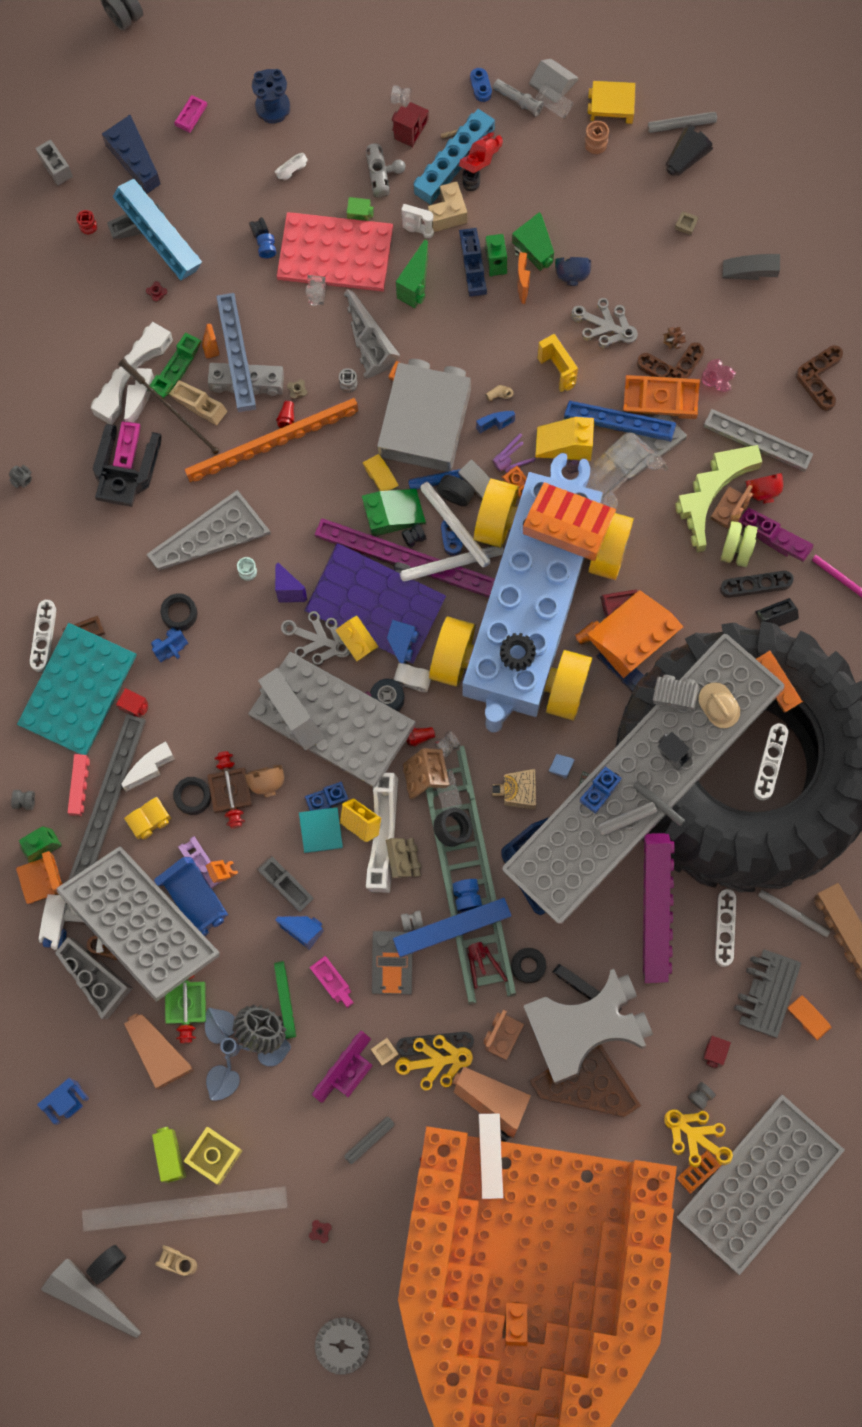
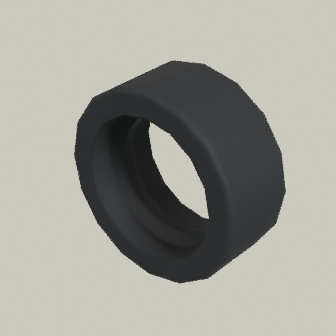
M452 475L443 476L437 487L438 493L443 498L459 506H467L474 495V490L468 483Z
M176 593L164 599L160 610L161 617L166 626L177 631L189 629L197 620L198 612L196 605L185 594ZM178 602L187 604L190 609L189 617L182 622H174L168 616L170 606Z
M186 777L175 786L173 799L178 809L183 813L198 815L209 807L211 794L207 784L202 779ZM189 785L199 786L204 793L202 802L195 807L186 806L181 800L182 791Z
M456 807L449 808L438 814L434 820L433 828L435 835L446 846H458L467 841L472 834L471 819L462 809ZM447 817L454 818L459 824L460 836L458 838L453 837L447 831L445 825Z
M113 1245L88 1267L86 1273L96 1284H99L122 1265L126 1256L117 1245Z

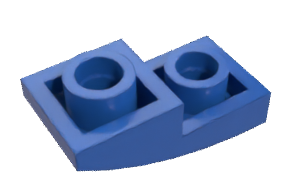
M605 766L593 780V784L580 798L579 802L596 814L622 778Z
M341 781L324 787L321 791L307 795L304 799L309 811L335 807L347 801L348 797Z

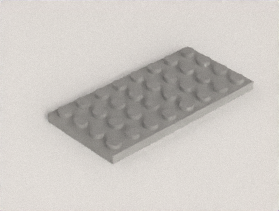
M289 652L278 670L324 736L322 740L307 750L375 788L416 726V722L294 653ZM261 694L248 713L249 716L302 746L295 735L290 736L284 728L287 725L286 722L282 724L276 716L278 710L273 711L267 701L270 698L267 697L265 699Z
M121 846L57 888V893L156 1002L219 957L220 952Z
M780 1095L732 1151V1161L728 1165H721L676 1218L732 1270L740 1275L845 1150L785 1096Z

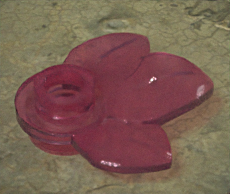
M714 359L708 363L707 369L702 373V382L708 387L714 386L722 392L730 391L729 381L734 378L736 372L729 366H723L721 359Z

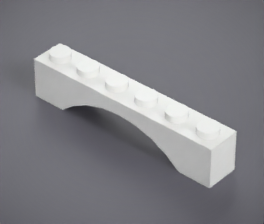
M152 322L150 326L144 329L140 340L134 343L130 354L124 358L136 370L146 361L164 354L173 341L171 332ZM122 367L113 372L112 379L103 386L101 394L91 404L93 414L113 425L122 412V395L125 385L131 376Z
M385 773L373 789L374 813L382 818L380 820L382 822L380 823L379 835L373 838L372 851L367 868L366 888L370 892L390 893L391 867L386 840L394 838L398 777L394 773Z

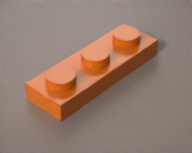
M771 651L756 659L784 683V690L775 698L784 713L803 702Z

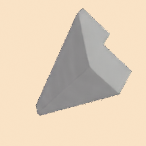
M347 289L344 296L348 298L349 302L347 309L353 319L351 325L356 346L360 348L362 356L360 362L364 364L365 368L364 377L369 379L390 369L400 357V354L353 290Z
M65 1259L41 1288L42 1291L135 1338L142 1333L70 1259Z

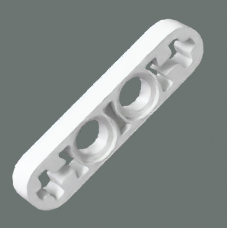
M51 600L41 601L37 609L30 655V665L36 672H43L50 658L56 618V607ZM47 605H49L51 610H48V618H45L46 613L43 610V608H46ZM42 623H49L50 627L47 631L40 630L39 627ZM41 640L47 642L44 649L37 648V643ZM36 653L41 654V660L43 662V664H40L39 667H37V665L35 664V662L39 661V655Z
M783 724L773 725L768 733L754 786V795L759 800H767L774 790L788 737V730ZM779 729L783 735L778 739V743H774L776 734L773 732ZM776 748L779 751V756L775 758L769 756L768 749ZM766 766L772 767L774 775L766 776L763 773V768ZM764 781H772V784L768 782L766 785V790L769 793L766 792L765 795H762L758 788L763 786Z
M728 889L721 891L717 898L715 961L721 967L729 966L734 959L736 895ZM725 894H728V897L732 898V900L728 902V908H732V910H721V907H725V900H722L721 898L724 897ZM728 913L731 916V922L728 924L723 923L720 918L721 914ZM728 933L731 938L730 942H721L720 934ZM719 946H730V949H726V956L730 959H727L725 963L719 958L723 954V948L719 949Z

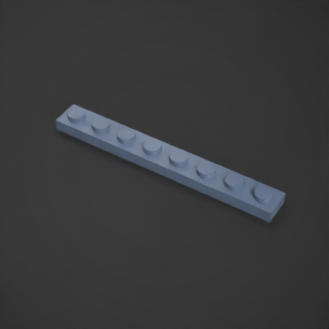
M235 294L218 295L216 297L238 412L256 410Z

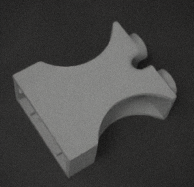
M610 970L608 981L602 991L590 1001L582 1004L564 1005L554 1002L548 997H543L524 1005L555 1084L578 1076L585 1057L595 1047L603 1043L624 1041L634 1044L641 1049L646 1048L644 1038L653 1035L644 1012L635 1016L633 1013L625 1016L619 1013V1009L627 1005L628 1000L637 997L628 974L618 978L615 970Z

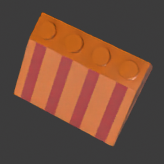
M544 482L525 520L523 534L596 561L616 509Z

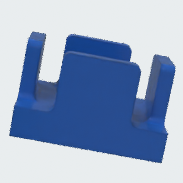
M68 1078L37 1105L45 1112L53 1124L58 1125L61 1122L54 1115V1110L59 1116L64 1115L69 1119L83 1107L75 1096V1092L84 1101H87L89 1097L81 1089L77 1081Z

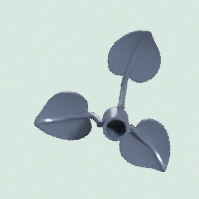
M208 1008L205 1022L206 1035L211 1042L220 1044L221 1051L226 1054L225 1059L227 1061V1068L222 1065L215 1066L208 1072L206 1078L210 1100L217 1101L231 1096L239 1086V1074L235 1071H230V1057L236 1056L240 1049L250 1051V1049L247 1047L243 1048V1045H239L234 1039L228 1037L234 1034L232 1028L235 1017L230 1012ZM285 1039L281 1047L273 1053L264 1055L261 1052L258 1054V1060L265 1066H276L286 1057L291 1049V1045Z

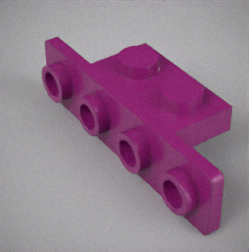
M363 1031L354 1036L347 1049L341 1053L337 1062L315 1087L312 1093L313 1097L323 1103L334 1088L346 1097L352 1094L373 1066L360 1056L371 1041L369 1036Z

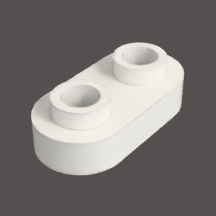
M299 153L277 168L275 174L278 179L287 180L294 171L304 168L308 159L304 153Z

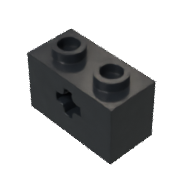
M673 732L669 735L667 733L664 734L658 741L659 745L657 747L660 754L677 770L693 756L691 749Z

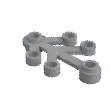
M606 298L599 299L597 305L604 319L586 312L582 306H575L572 309L571 317L575 322L586 320L600 326L595 329L585 328L582 333L584 340L589 341L593 337L611 331L616 333V335L611 337L602 335L599 338V345L602 348H606L610 344L619 341L630 344L637 339V330L633 326H629L624 315L625 308L622 305H617L614 309V315L618 317L621 327L614 323L608 309L609 302ZM589 332L591 335L586 336L585 333Z
M315 611L309 613L308 619L312 622L317 634L297 627L296 623L292 620H286L281 625L282 632L287 636L295 634L314 641L304 647H297L294 653L297 656L298 650L303 649L304 654L299 656L301 658H304L307 653L323 646L331 648L322 654L316 653L313 655L312 661L316 665L323 664L324 660L335 655L346 657L351 653L347 647L345 651L339 650V647L345 644L335 631L338 622L334 618L326 620V627L331 630L334 640L327 638L320 622V615ZM313 614H317L315 621L311 620ZM333 620L335 625L329 627L328 623ZM289 625L293 626V630L291 632L287 631V627ZM321 656V661L315 662V657Z

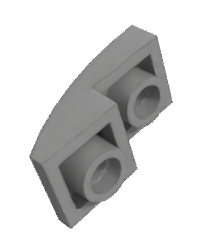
M471 459L458 474L483 499L490 478Z

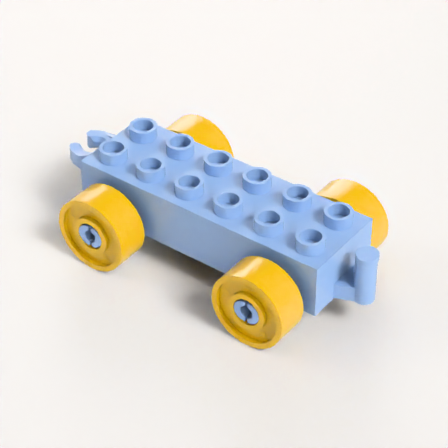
M561 453L554 458L551 464L550 477L529 472L518 506H516L519 486L491 478L485 490L476 521L474 540L502 548L508 530H510V534L475 645L472 643L476 624L447 616L435 647L429 679L458 687L464 670L467 669L463 680V696L486 703L485 725L490 732L501 730L503 722L512 711L537 717L544 692L551 693L546 713L572 721L575 720L592 657L564 650L558 669L552 667L585 558L524 535L523 525L544 482L601 503L603 492L586 488L590 477V466L586 459L580 460L578 466L579 474L572 480L564 478L561 470L567 463V455L565 453ZM617 513L614 514L596 561L591 560L588 573L612 580L617 579L634 518ZM512 633H516V635L523 633V636L528 635L529 639L534 641L533 644L536 647L535 659L530 667H526V670L520 669V671H516V669H513L512 671L509 670L508 666H504V662H501L500 646L508 635L512 636ZM519 645L513 646L510 650L511 656L516 659L524 657L526 653L525 649Z

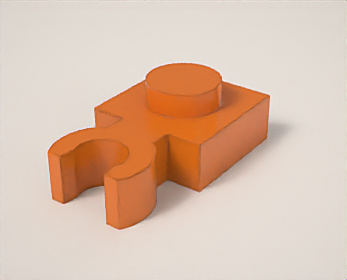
M219 860L205 865L213 883L226 881L238 873V871H233L230 868L234 864L233 861L225 864L223 860Z

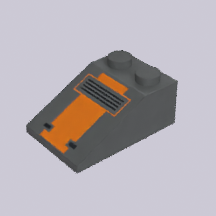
M373 931L372 994L412 995L413 953L399 958L393 942V938L408 932Z

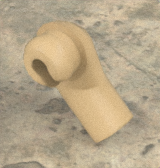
M498 385L485 395L489 401H492L496 397L509 399L513 396L514 392L510 387Z

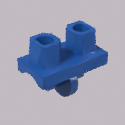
M171 628L166 633L168 638L163 642L160 638L151 642L152 651L160 663L172 656L179 659L180 655L178 652L189 644L180 630L177 631Z

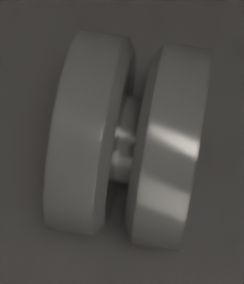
M100 0L108 17L121 30L131 26V20L137 21L143 17V10L138 0Z

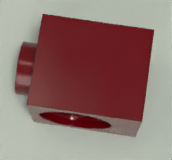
M712 1035L709 1038L702 1060L706 1061V1065L715 1069L718 1066L722 1067L731 1042Z

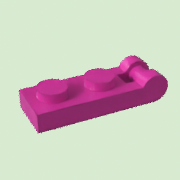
M121 422L113 466L128 469L134 468V459L141 428L139 423ZM121 459H127V463H121Z

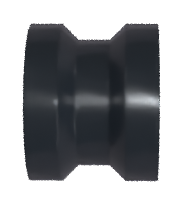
M263 217L259 218L256 222H249L255 239L261 234H269Z

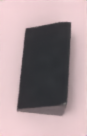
M790 598L755 611L760 624L761 621L769 622L780 627L799 619L798 608Z

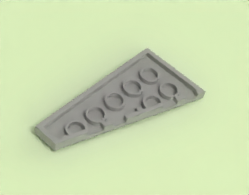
M237 490L150 551L147 557L159 571L269 535L271 532Z

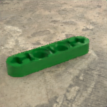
M284 961L275 962L274 968L283 1024L286 1028V1039L295 1038L296 1029Z

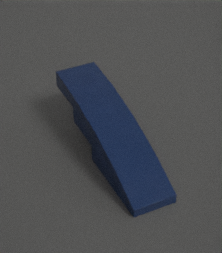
M477 228L459 230L469 297L487 295Z

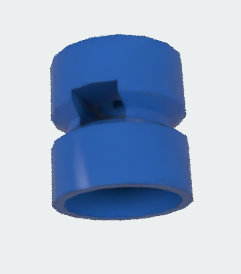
M466 879L452 884L454 895L458 897L455 900L458 912H466L482 906L481 896L477 894L479 891L477 879Z

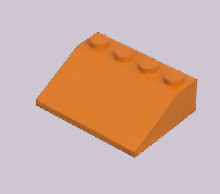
M639 590L586 634V636L617 672L625 678L680 631L683 625L670 611Z

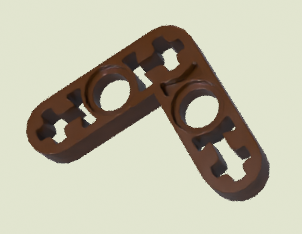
M698 342L691 343L675 368L649 353H642L638 357L637 367L651 377H668L669 372H671L669 378L679 377L688 379L702 359L704 347ZM698 349L699 352L696 353L692 359V352ZM646 359L649 360L645 365L642 364ZM688 362L691 364V368L685 370L681 364ZM662 367L666 370V373L660 375L656 372V369Z
M836 345L828 347L802 364L796 373L799 383L819 408L824 411H830L834 408L836 397L819 375L841 361L843 350ZM831 353H833V354L837 353V354H838L837 357H836V356H832V357L829 359V361H828L827 358L830 357ZM822 361L824 363V367H816L815 362ZM810 367H811L812 370L808 373V376H806V375H803V376H802V375H801V374H802V371H803L804 373H806V372H808V371L810 370ZM818 384L821 390L818 392L813 391L811 385ZM824 400H831L830 404H825Z

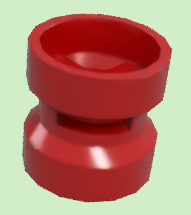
M82 210L77 214L76 219L81 232L86 235L93 234L97 230V223L93 213L89 210Z

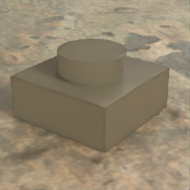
M682 211L675 225V230L692 235L699 217Z

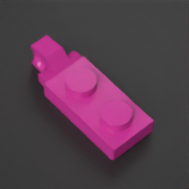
M326 956L310 967L333 1000L335 999L337 1003L342 1000L347 1008L354 1004L348 996L351 993L348 984Z

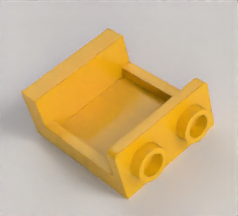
M593 81V86L589 88L588 99H592L591 104L588 103L587 114L591 115L590 121H594L595 116L626 118V124H633L635 83Z
M555 334L540 341L537 359L541 364L551 359L561 374L559 382L560 392L571 390L576 384L578 367Z

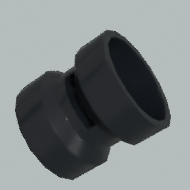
M464 169L462 174L463 187L467 191L477 190L480 186V171L472 173Z
M418 523L413 525L410 530L406 529L401 532L409 548L415 546L416 542H423L427 539L422 527Z

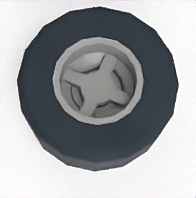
M382 679L373 685L370 692L372 698L398 712L404 705L405 696L402 686L397 681Z

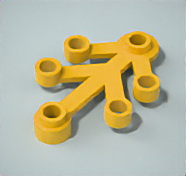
M437 1035L434 1037L433 1045L438 1049L443 1048L451 1054L443 1056L427 1045L424 1039L417 1038L413 1044L414 1049L418 1052H424L431 1058L410 1061L406 1057H401L397 1060L395 1069L400 1075H406L410 1070L433 1067L428 1075L422 1078L420 1083L423 1090H430L434 1079L444 1065L453 1063L447 1074H443L440 1079L443 1087H449L452 1084V1078L460 1067H467L471 1064L473 1060L472 1052L465 1047L456 1048L447 1042L444 1036ZM441 1039L443 1043L439 1045L436 1043V1040ZM421 1042L423 1047L418 1048L416 1043ZM465 1055L466 1060L461 1061L459 1056ZM402 1064L406 1065L407 1069L401 1070L399 1066ZM443 1078H449L450 1082L444 1083ZM429 1081L430 1085L424 1086L423 1082Z
M670 1110L664 1116V1123L668 1128L672 1129L674 1142L672 1151L674 1154L681 1155L685 1149L684 1143L681 1142V1130L687 1134L690 1152L688 1162L691 1167H698L701 1164L697 1143L715 1155L716 1161L720 1165H728L732 1161L733 1154L729 1148H718L702 1136L714 1134L716 1137H722L726 1130L723 1124L717 1123L714 1126L691 1127L687 1123L698 1122L700 1125L707 1124L709 1120L708 1113L700 1111L694 1114L683 1115L678 1110ZM699 1116H705L706 1120H700ZM676 1118L678 1122L672 1123L671 1119ZM721 1128L723 1132L718 1133L715 1129ZM680 1145L682 1149L676 1150L675 1146ZM725 1155L727 1160H721L720 1156ZM697 1158L699 1162L693 1163L691 1159Z

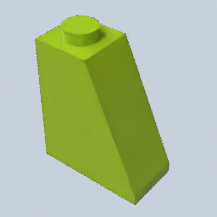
M168 1127L157 1129V1133L153 1134L152 1137L161 1182L170 1183L186 1178L175 1130Z

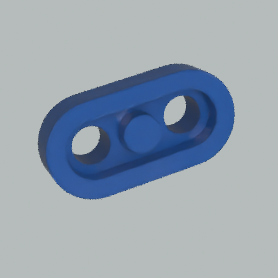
M483 68L473 69L470 73V82L474 96L478 101L486 102L492 96L488 74Z
M444 520L441 524L444 550L449 555H457L462 551V541L454 531L447 530L450 526ZM452 544L457 546L455 549L450 548Z

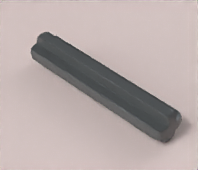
M388 1116L384 1118L344 1155L345 1159L350 1164L358 1160L394 1127L395 1123Z

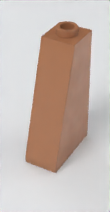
M134 1014L127 1019L128 1022L124 1023L156 1089L159 1090L194 1071L185 1058L143 1014Z
M463 1067L461 1074L457 1072L452 1083L456 1085L454 1093L480 1114L500 1113V1129L514 1138L531 1095Z

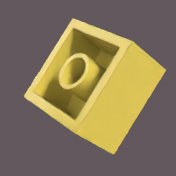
M206 1127L184 1162L217 1185H220L243 1150L211 1128Z

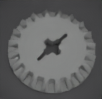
M336 1318L327 1322L320 1329L315 1340L317 1359L325 1369L335 1374H348L357 1370L366 1360L369 1351V1340L365 1330L359 1323L349 1318ZM341 1340H345L344 1343L354 1347V1349L347 1348L343 1352H339V1348L330 1345V1343L336 1344L340 1343Z

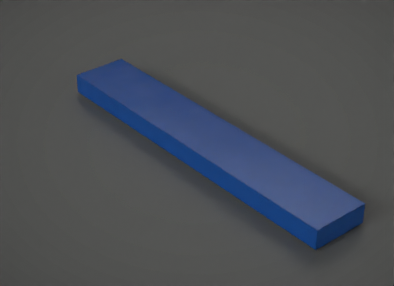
M570 400L564 414V419L573 417L594 418V426L672 442L676 428L675 422Z
M504 897L393 938V942L399 958L510 918L512 915Z

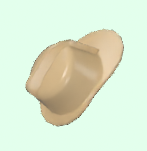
M710 683L701 689L699 704L714 726L729 728L738 722L740 707L725 685Z

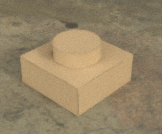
M388 1038L371 1049L382 1066L399 1055Z

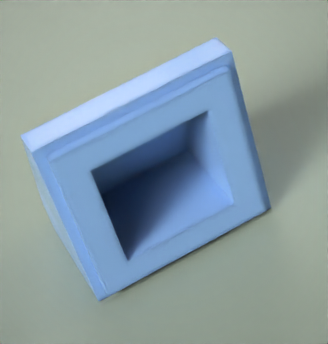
M556 754L549 772L567 779L575 759Z

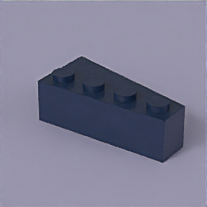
M128 115L102 133L105 146L142 187L146 194L161 185L158 173L131 115Z

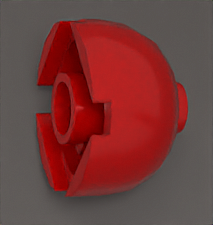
M782 473L756 478L751 481L748 480L745 481L746 488L749 485L753 486L751 489V493H753L752 499L763 501V504L774 502V498L781 494L783 490Z

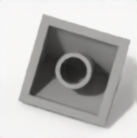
M546 59L540 61L529 85L557 104L578 81V77L554 60Z

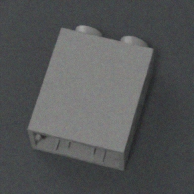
M409 359L408 364L398 363L377 445L379 455L384 459L444 472L452 471L471 393V378L465 377L466 372L457 367L447 366L444 368V372L429 369L430 364L420 359Z

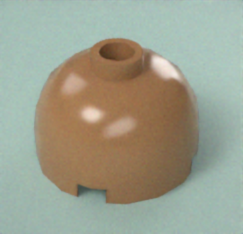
M281 764L273 765L272 769L264 767L244 775L249 789L256 794H264V797L275 795V791L280 789L284 783V771Z

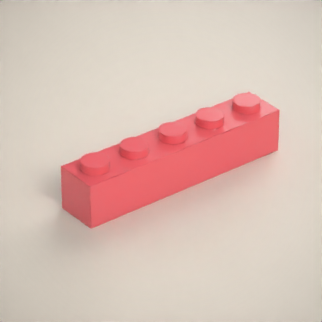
M74 754L68 814L70 816H82V813H84L83 801L86 800L84 792L87 789L86 778H88L89 774L87 766L90 765V759H88L87 755Z

